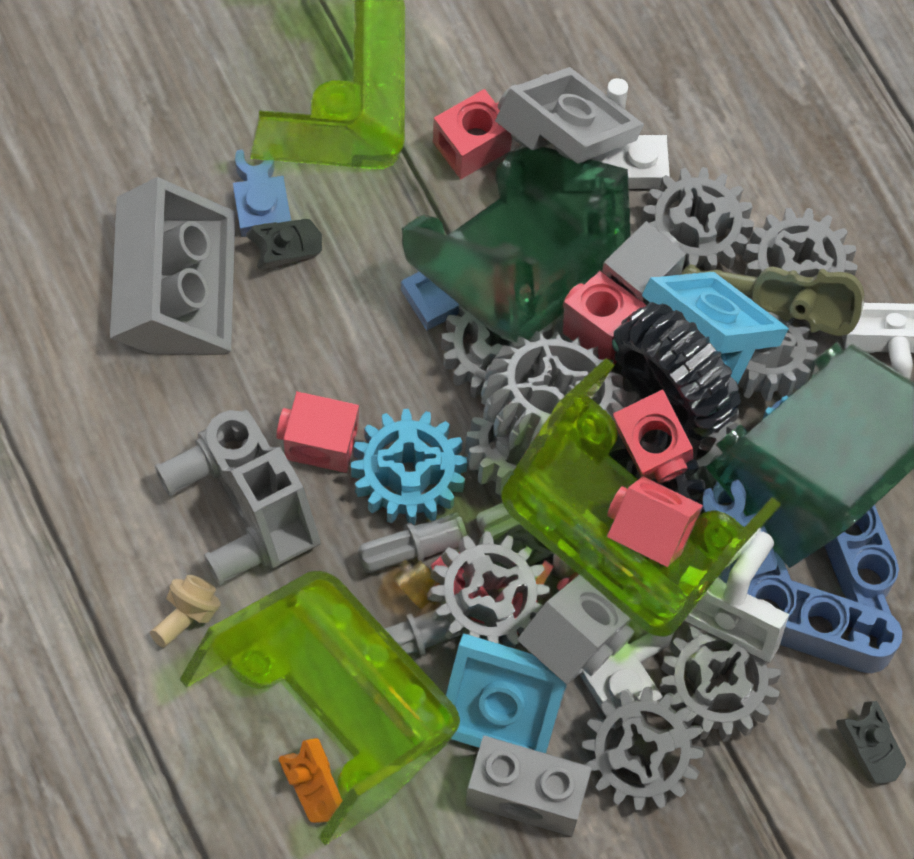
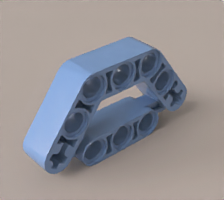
M790 398L795 405L800 403L801 399ZM781 400L772 406V409H775L779 412V405ZM753 433L713 489L714 498L717 503H733L734 497L731 492L732 481L739 480L746 491L744 516L760 512L767 534L774 541L772 549L777 560L776 570L755 575L750 582L747 594L757 599H770L777 603L781 611L789 614L780 645L860 672H880L888 666L902 642L900 623L891 614L885 599L897 579L899 567L863 475H858L861 481L854 493L843 488L844 495L841 502L837 505L833 504L827 496H823L819 509L813 510L809 498L805 497L842 592L846 597L843 598L790 579L764 509L773 498L771 491L775 481L772 478L759 481L757 475L748 466L752 463H764L751 460L753 447L758 444L753 440ZM776 441V450L779 451L782 449V446ZM841 450L836 457L838 460L836 466L838 471L845 465V450ZM705 512L706 529L719 525L718 521L712 519ZM838 522H854L859 526L862 534L849 535L840 528ZM858 570H873L879 575L882 583L875 585L866 583L859 576ZM821 616L831 623L833 631L829 633L816 631L810 625L808 618ZM847 626L853 628L848 636V641L842 639ZM868 635L878 638V649L869 646L870 638Z

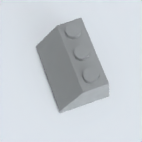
M159 177L117 197L110 339L149 354H226L231 352L235 211Z

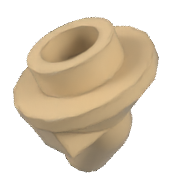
M187 575L185 580H172L166 599L176 609L150 631V635L156 644L163 648L166 647L189 627L194 620L199 623H209L221 605L219 599L214 595L216 588L212 584L193 575Z

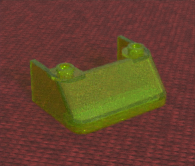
M350 0L353 1L352 81L331 80L319 85L312 95L310 114L259 110L250 149V159L370 169L390 167L399 159L405 140L404 0Z
M605 358L557 403L504 484L501 492L502 502L513 519L581 575L637 625L652 635L665 637L673 634L741 556L781 504L772 497L745 527L724 512L717 510L704 512L697 519L682 554L668 567L608 538L607 535L614 519L608 517L607 513L613 498L621 486L628 489L638 479L608 455L616 443L617 428L608 412L592 400L614 367V364Z
M323 571L305 573L209 627L179 679L187 688L225 665L238 680L252 688H270L285 679L353 755L354 758L344 765L337 779L338 789L344 799L318 836L325 846L385 806L448 744L460 724L459 713L447 696L338 578Z

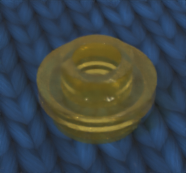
M407 559L403 560L400 563L402 569L393 576L394 580L420 610L430 602L436 605L438 602L427 599L429 590L432 587L441 585L430 577L431 570L422 560L414 566Z

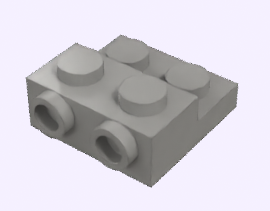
M571 67L548 75L544 74L539 78L508 88L499 100L498 109L500 111L495 120L510 132L512 138L520 145L535 150L552 143L556 146L559 154L567 159L574 160L577 164L637 141L644 126L641 121Z

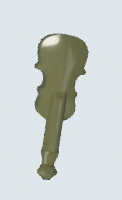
M692 264L688 265L681 273L683 275L715 272L745 296L752 297L753 302L765 311L780 316L784 321H789L793 317L799 320L805 319L810 323L811 332L813 333L821 330L836 336L847 335L855 329L863 312L864 289L858 278L850 273L827 272L825 269H820L817 276L804 277L795 270L785 271L778 267H768L758 277L723 272L721 270L700 271V269Z

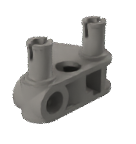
M246 409L243 411L229 410L218 414L211 420L207 429L198 433L199 439L195 441V447L161 464L154 465L157 476L169 496L209 475H212L213 478H218L245 525L246 535L204 554L207 566L219 586L260 563L264 567L269 566L271 569H274L280 564L321 544L303 485L281 447L269 446L254 418ZM233 440L241 441L243 445L235 450L224 448L227 442Z

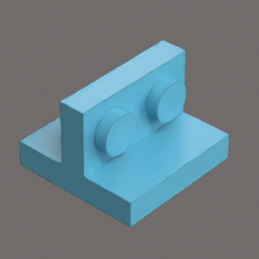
M715 272L650 277L642 294L650 303L666 304L673 311L682 312L688 322L696 323L698 330L705 337H709L713 347L717 351L722 352L721 358L731 368V377L737 384L755 349L780 346L789 329Z
M463 633L454 661L436 735L479 748L484 735L547 753L567 685L533 654Z

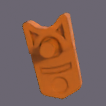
M318 738L303 740L299 754L282 755L279 757V762L289 784L293 785L309 821L312 823L332 821L343 807V800L330 772V763Z

